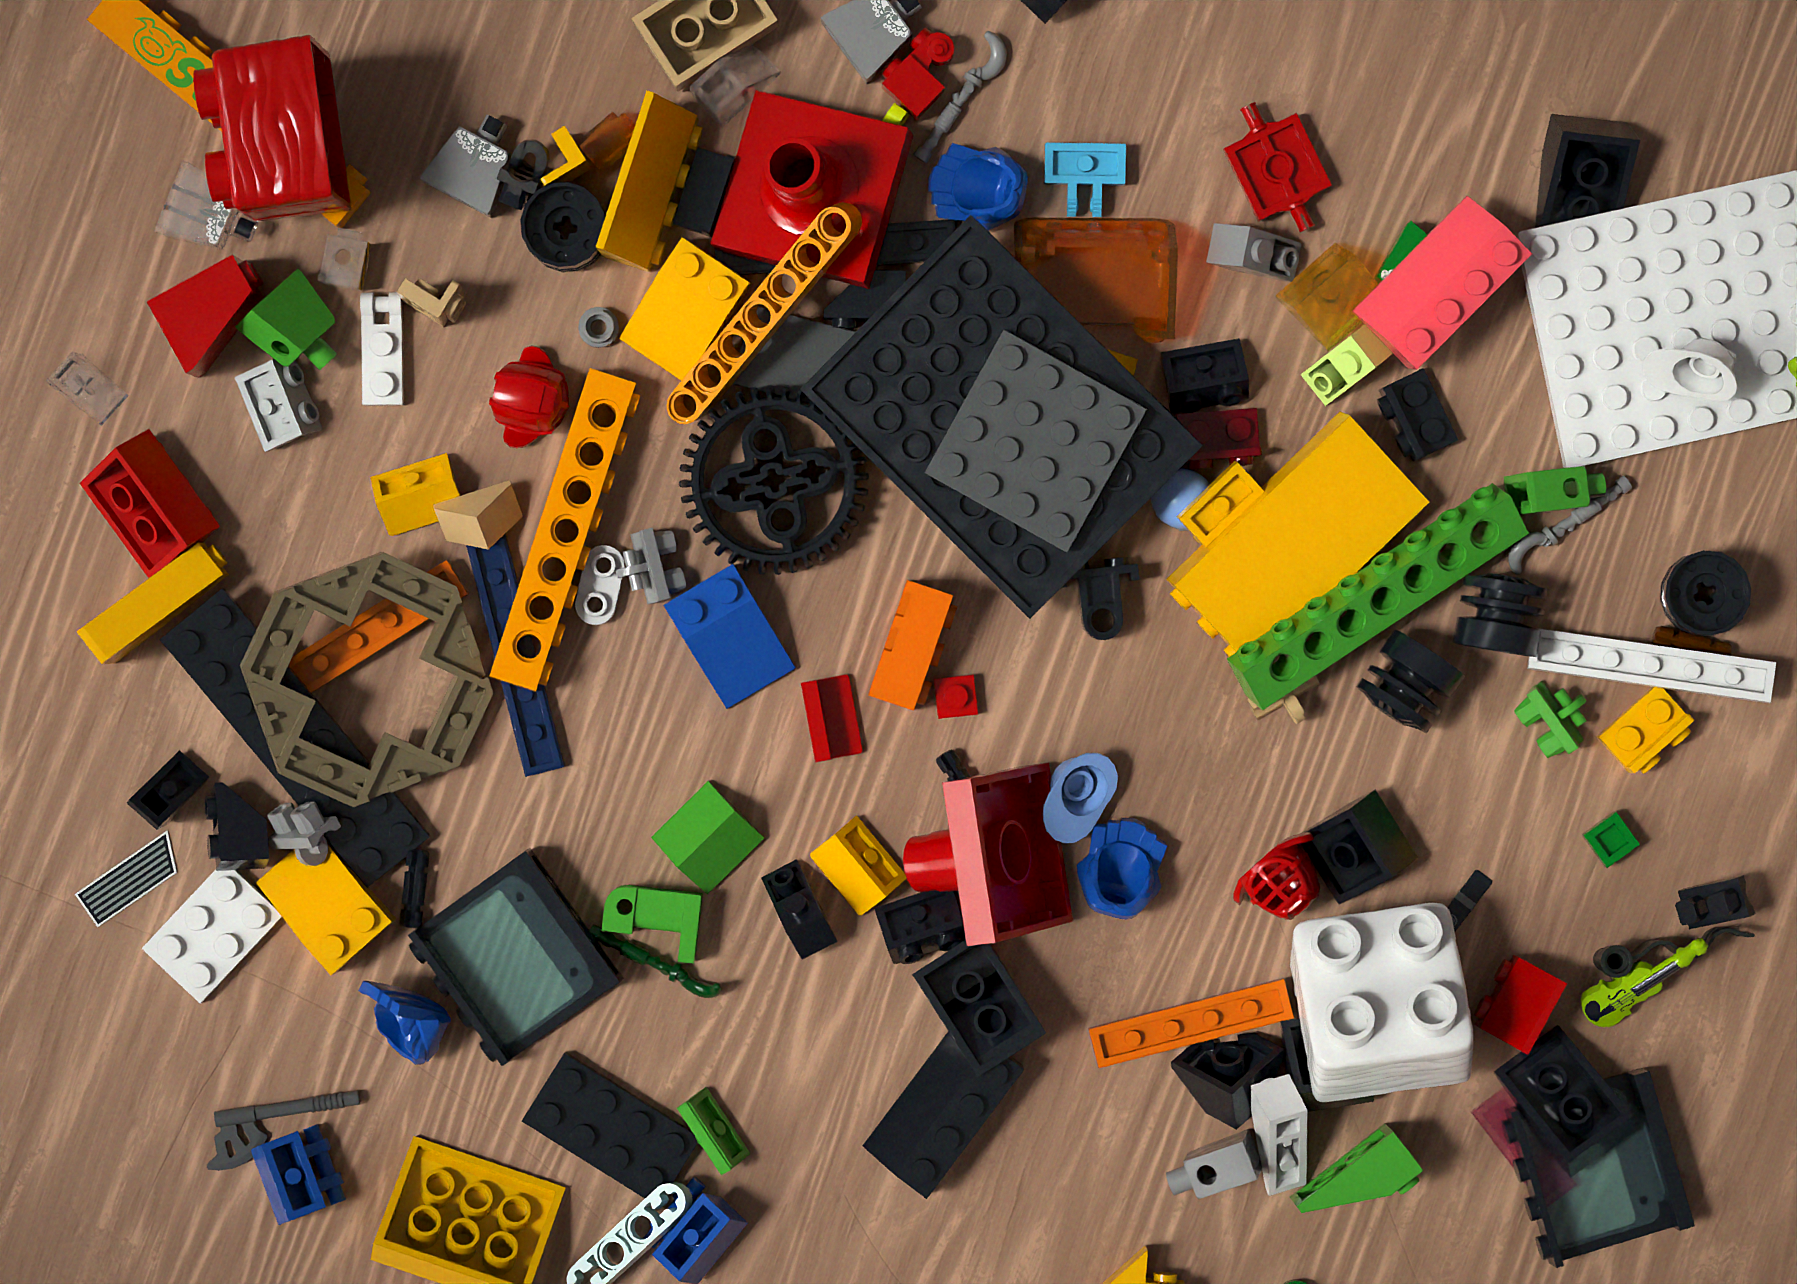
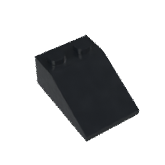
M1551 114L1542 149L1535 228L1624 208L1640 144L1639 137L1629 123Z
M964 940L912 974L977 1077H980L1046 1034V1031L991 943L967 946L966 940Z
M1559 1025L1537 1039L1528 1055L1521 1051L1494 1071V1075L1541 1142L1570 1178L1635 1131L1632 1113Z

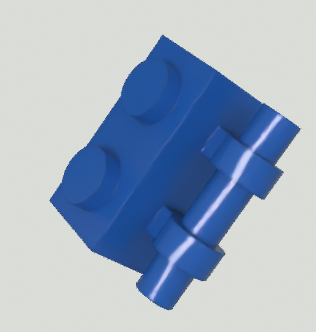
M318 1124L303 1129L308 1142L306 1146H303L299 1132L296 1131L251 1149L278 1225L325 1208L326 1205L321 1194L322 1191L326 1190L331 1205L346 1200L340 1185L344 1183L340 1172L336 1173L328 1152L331 1149L328 1138L323 1139ZM313 1156L321 1177L319 1180L315 1178L308 1159L309 1157Z
M693 1177L686 1185L692 1194V1206L677 1225L672 1227L652 1246L654 1249L658 1246L652 1256L678 1281L698 1284L748 1222L722 1197L706 1193L700 1195L706 1186L699 1179ZM674 1193L672 1196L674 1198V1201L670 1204V1206L667 1209L674 1207L678 1209L675 1201L679 1197L677 1193ZM650 1223V1226L652 1228L643 1237L644 1239L648 1238L651 1235L653 1230L652 1223Z

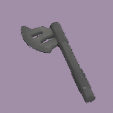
M359 1091L339 1092V1094L333 1093L332 1095L327 1094L326 1096L321 1095L300 1100L215 1111V1125L220 1127L221 1130L214 1137L217 1155L208 1162L207 1169L218 1171L233 1169L252 1159L251 1149L264 1144L267 1139V1134L261 1131L255 1123L257 1120L360 1105ZM237 1124L242 1125L250 1140L249 1144L246 1145L237 1133ZM227 1140L231 1141L236 1151V1154L233 1156H229L226 1145Z

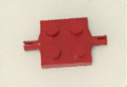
M1256 102L1241 108L1240 111L1251 131L1242 140L1225 147L1223 151L1257 221L1259 222L1276 213L1290 211L1299 232L1315 226L1305 203L1313 195L1331 187L1332 184L1297 113L1279 122L1265 123L1256 106Z

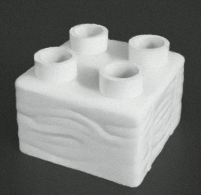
M1423 903L1371 912L1310 919L1296 925L1293 931L1290 968L1294 982V992L1297 997L1312 1093L1317 1101L1331 1102L1403 1090L1452 1085L1466 1082L1470 1079L1473 1056V1026L1460 955L1456 944L1453 920L1449 909L1441 903Z

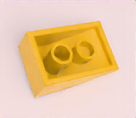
M682 237L658 272L619 339L682 381L715 341L753 283L687 238Z
M327 841L328 854L321 864L306 866L300 863L296 857L295 849H293L260 878L256 884L303 945L326 971L333 975L397 918L373 891L365 886Z

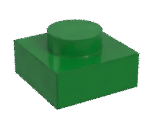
M1615 811L1582 834L1606 868L1640 845Z

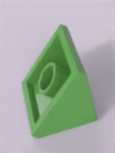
M707 781L651 838L682 873L708 894L765 837Z

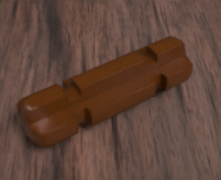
M1663 626L1656 627L1652 637V645L1731 656L1732 646L1729 643L1714 641L1713 643L1709 638L1682 631L1674 633V629Z

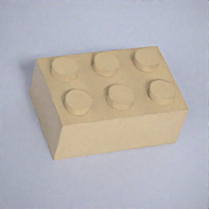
M659 0L631 18L634 26L677 92L779 27L777 18L765 0Z

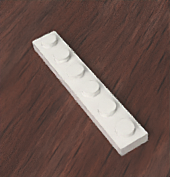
M1538 629L1541 631L1537 657H1529L1527 669L1762 703H1771L1776 662Z

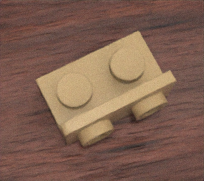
M405 278L397 291V294L404 303L442 327L446 325L448 320L455 322L467 303L463 300L465 294L463 288L454 280H452L443 296L438 294L439 291L419 278L415 284Z

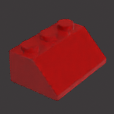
M150 429L115 447L79 483L148 578L152 577L198 542L203 543L220 527L212 512L204 505L189 484L188 479L180 472L165 451L164 446L156 439Z

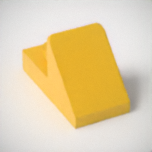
M1146 1246L1142 1247L1103 1282V1284L1185 1283L1184 1280H1177V1274L1170 1272H1153V1278H1146L1148 1257Z

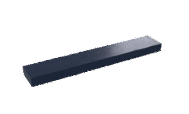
M506 533L489 550L466 545L494 657H496L519 587ZM532 636L522 637L517 643L519 654L524 658L536 657L537 654ZM501 681L525 777L565 767L545 686L538 684L537 690L534 692Z

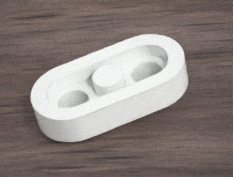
M601 545L590 550L584 571H582L575 607L578 616L588 624H604L613 617L616 611L623 577L617 578L615 570L625 568V561L622 554L614 547ZM606 557L611 561L612 566L609 572L601 573L598 571L596 565L600 558ZM592 597H599L603 602L602 609L597 613L590 611L588 608V602Z

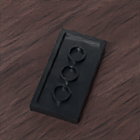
M564 1052L522 1119V1122L644 1199L662 1184L674 1182L698 1143L690 1129L567 1052Z

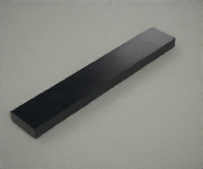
M955 220L889 223L876 266L924 263L955 231ZM715 249V258L740 275L771 273L776 265Z

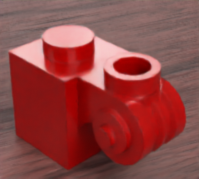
M926 27L909 44L914 51L903 61L899 57L895 58L882 73L886 78L882 83V89L916 121L945 92V87L930 73L929 68L931 64L935 66L947 65L952 60L954 54V44L948 35L930 32Z

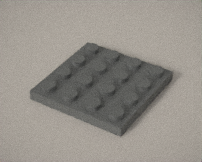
M1004 329L925 473L1059 549L1069 552L1148 409Z

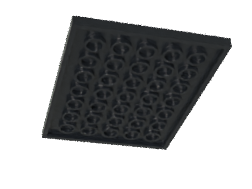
M970 215L800 389L1029 619L1203 446L973 215ZM1004 329L1148 409L1069 552L1059 549L925 473Z

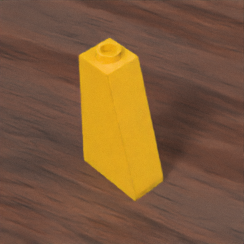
M198 542L79 629L77 633L101 664H116L226 578L229 574L223 566L228 562L214 544L207 547L205 543Z

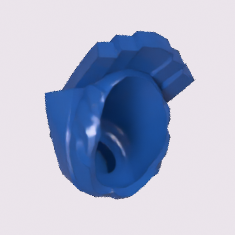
M952 143L946 154L940 156L937 166L932 168L928 178V191L931 192V204L935 205L938 218L965 221L970 215H973L989 231L1019 215L1024 204L1028 176L1026 170L1016 160L997 147L977 151Z
M1121 818V820H1108L1106 824H1096L1093 827L1089 854L1077 864V874L1087 904L1095 912L1119 919H1132L1144 910L1159 893L1162 886L1158 876V869L1164 857L1167 844L1157 837L1155 831L1146 828L1145 823L1135 818Z
M373 981L362 982L358 991L377 1001L374 1007L377 1029L387 1038L388 1043L400 1055L409 1059L415 1065L428 1062L438 1052L439 1043L448 1024L451 1022L447 1011L438 1003L415 991Z

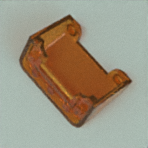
M1032 217L1019 219L1014 223L1013 256L1083 326H1133L1135 334L1141 336L1143 341L1149 343H1159L1165 339H1175L1178 243L1175 225L1172 222L1157 218Z

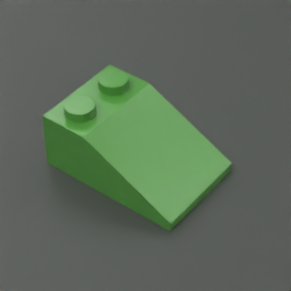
M1384 1123L1296 1191L1290 1198L1300 1212L1305 1213L1391 1196L1396 1191L1401 1195L1409 1191L1420 1181L1417 1175L1423 1169L1396 1134Z

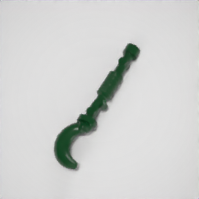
M595 924L589 930L595 940L602 942L604 946L618 950L620 955L642 966L647 964L659 970L662 974L669 975V981L675 983L678 980L686 990L694 995L703 998H714L722 991L719 983L711 985L689 976L688 972L682 968L683 964L676 962L673 966L663 962L659 956H652L649 950L647 951L628 940L623 942L613 934H606L602 932L601 927Z

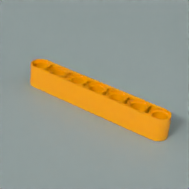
M842 202L825 208L818 214L670 394L667 400V411L674 421L679 424L692 423L704 417L716 405L857 235L861 228L862 218L855 206ZM834 213L842 215L845 219L846 229L844 233L834 229L831 222ZM809 243L814 244L820 250L821 259L819 263H814L808 258L806 251ZM784 274H788L795 281L796 288L793 294L787 292L782 286ZM759 304L766 306L770 311L771 318L769 324L762 322L758 318L757 307ZM734 334L741 336L745 341L746 349L744 353H739L733 347L732 338ZM709 364L719 369L721 373L719 383L710 379L708 375ZM685 394L694 398L696 402L695 413L690 412L684 406L683 398Z

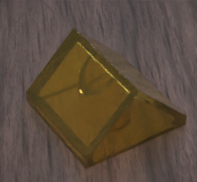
M1334 243L1295 277L1292 282L1277 293L1275 297L1329 352L1362 323L1352 310L1378 283L1354 253Z

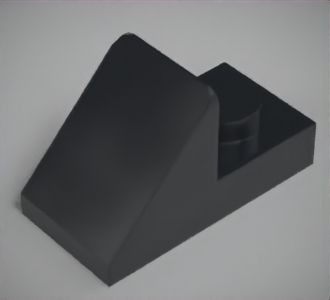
M179 750L128 800L127 804L158 830L173 820L179 809L207 782L209 776Z

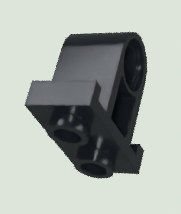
M1128 557L1104 559L1105 567L1089 569L1087 562L1071 578L1077 579L1083 630L1095 640L1111 639L1120 632L1123 626L1119 574L1129 573V581L1140 580L1138 564L1129 565ZM1097 609H1106L1113 616V625L1106 632L1095 630L1091 624V616Z

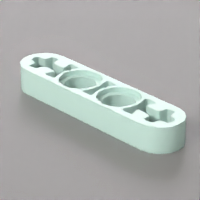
M678 1182L666 1183L657 1187L570 1268L567 1275V1284H581L584 1279L581 1272L593 1271L598 1266L605 1271L597 1272L591 1278V1284H612L686 1214L693 1202L689 1188ZM666 1193H677L679 1198L675 1203L678 1209L675 1207L669 1208L661 1214L655 1211V1209L662 1208L669 1201ZM641 1215L649 1218L653 1226L651 1235L646 1239L641 1238L635 1231V1222ZM612 1242L619 1243L624 1249V1258L618 1265L611 1263L607 1257V1247Z

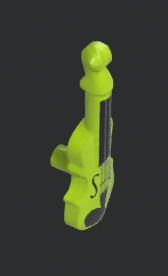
M1697 938L1685 948L1680 947L1676 949L1675 954L1655 967L1647 962L1638 961L1633 963L1630 972L1623 977H1611V982H1606L1603 979L1599 980L1597 985L1588 988L1581 995V1006L1586 1018L1592 1024L1599 1027L1616 1025L1625 1016L1632 1014L1631 1007L1633 1005L1646 1001L1648 997L1659 993L1662 989L1663 980L1683 967L1689 966L1696 955L1700 956L1707 953L1708 944L1703 938Z

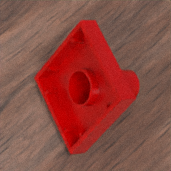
M755 90L711 245L718 251L777 265L821 211L838 203H850L861 214V228L822 277L870 289L913 140V133L908 127ZM814 164L813 173L808 181L798 187H787L790 177L796 170L805 165ZM834 213L831 221L836 231L844 233L846 221L842 215ZM809 243L806 251L807 256L812 262L819 263L821 259L820 250L814 244Z
M1049 762L1019 766L942 782L949 829L935 831L927 835L913 836L905 845L903 853L904 871L910 886L915 891H959L967 946L997 943L1073 922L1062 844L1051 837L1046 831L1043 822V807L1051 790Z

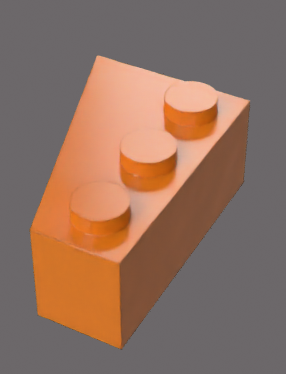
M909 580L906 581L868 696L913 711L916 703L925 704L932 684L925 681L929 665L938 666L945 645L938 642L942 627L951 628L958 607L951 604L953 595Z

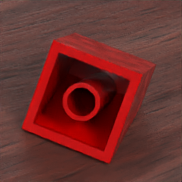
M230 255L147 301L186 374L197 378L206 374L238 331L235 326L262 299L263 295L258 287L264 283L253 263L249 264L247 260L243 261L234 255Z

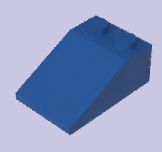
M735 564L728 566L663 605L726 709L796 668Z

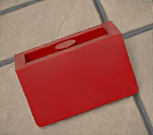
M840 675L802 682L801 688L815 762L860 754L863 749L849 676Z

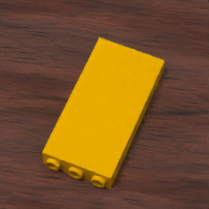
M1340 411L1261 487L1265 491L1207 547L1201 545L1166 579L1174 587L1169 593L1184 610L1187 611L1192 607L1201 616L1197 624L1212 639L1219 635L1228 646L1223 651L1228 657L1235 654L1243 644L1254 641L1270 631L1271 627L1278 621L1288 619L1303 609L1305 604L1311 599L1321 597L1335 588L1343 578L1356 574L1429 503L1425 496L1348 414Z

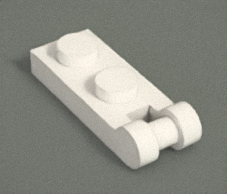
M374 292L361 293L362 405H404L403 301L397 292H389V296H374ZM389 312L390 324H375V313Z

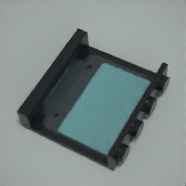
M531 848L525 850L461 898L408 934L412 940L409 948L421 964L427 961L436 974L432 977L436 987L445 997L448 995L452 996L459 1006L456 1009L459 1019L469 1030L473 1027L483 1039L479 1045L485 1055L492 1062L498 1060L501 1066H504L513 1057L624 979Z
M1639 1068L1604 1079L1632 1113L1635 1131L1572 1178L1568 1176L1546 1149L1518 1107L1512 1106L1504 1109L1506 1120L1501 1121L1503 1133L1508 1144L1514 1143L1518 1158L1513 1159L1514 1170L1518 1181L1526 1183L1529 1197L1524 1198L1525 1208L1531 1222L1537 1221L1541 1236L1535 1237L1536 1245L1541 1259H1548L1549 1264L1556 1268L1564 1266L1563 1260L1673 1227L1681 1231L1695 1226L1649 1070Z

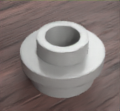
M594 307L587 310L581 316L578 330L585 343L592 347L601 348L610 345L616 339L619 324L616 316L610 310L603 307ZM597 320H602L606 323V331L602 335H595L591 330L592 324Z

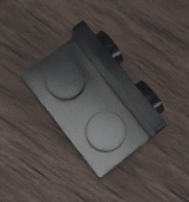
M1240 338L1160 352L1171 413H1193L1204 407L1215 405L1232 406L1249 399V377Z
M1424 368L1379 389L1382 397L1377 399L1378 406L1386 421L1393 419L1399 431V434L1395 435L1394 438L1404 457L1410 455L1413 462L1458 441Z
M935 890L920 892L874 908L893 964H912L921 960L925 954L937 950L949 951L966 940L963 918L954 891L939 892Z

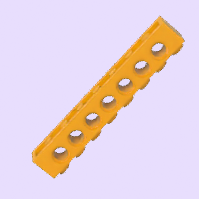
M592 368L589 369L489 676L491 678L536 692L538 684L547 685L553 663L546 661L550 646L559 648L566 626L559 623L563 607L572 608L578 586L571 584L575 569L584 571L591 548L583 545L588 530L596 533L603 513V509L597 508L596 505L601 492L609 494L616 471L608 468L613 454L621 456L628 433L621 431L625 416L634 417L641 396L633 393L636 385L635 382ZM600 406L611 408L615 413V422L609 427H599L592 419V413L596 408ZM594 444L602 450L603 459L599 464L589 466L582 462L580 450L585 445ZM581 482L589 487L591 497L586 503L575 504L568 498L567 490L573 483ZM561 521H571L577 526L578 536L574 541L564 543L557 539L555 527ZM558 559L563 562L566 574L561 580L550 581L545 578L542 573V567L547 560ZM538 597H545L553 604V613L545 620L536 619L530 613V604ZM531 635L540 641L541 651L536 657L524 658L519 654L517 643L522 637Z

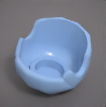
M1180 468L1151 497L1155 515L1162 522L1180 531H1188L1176 516L1203 492L1210 483L1198 472Z

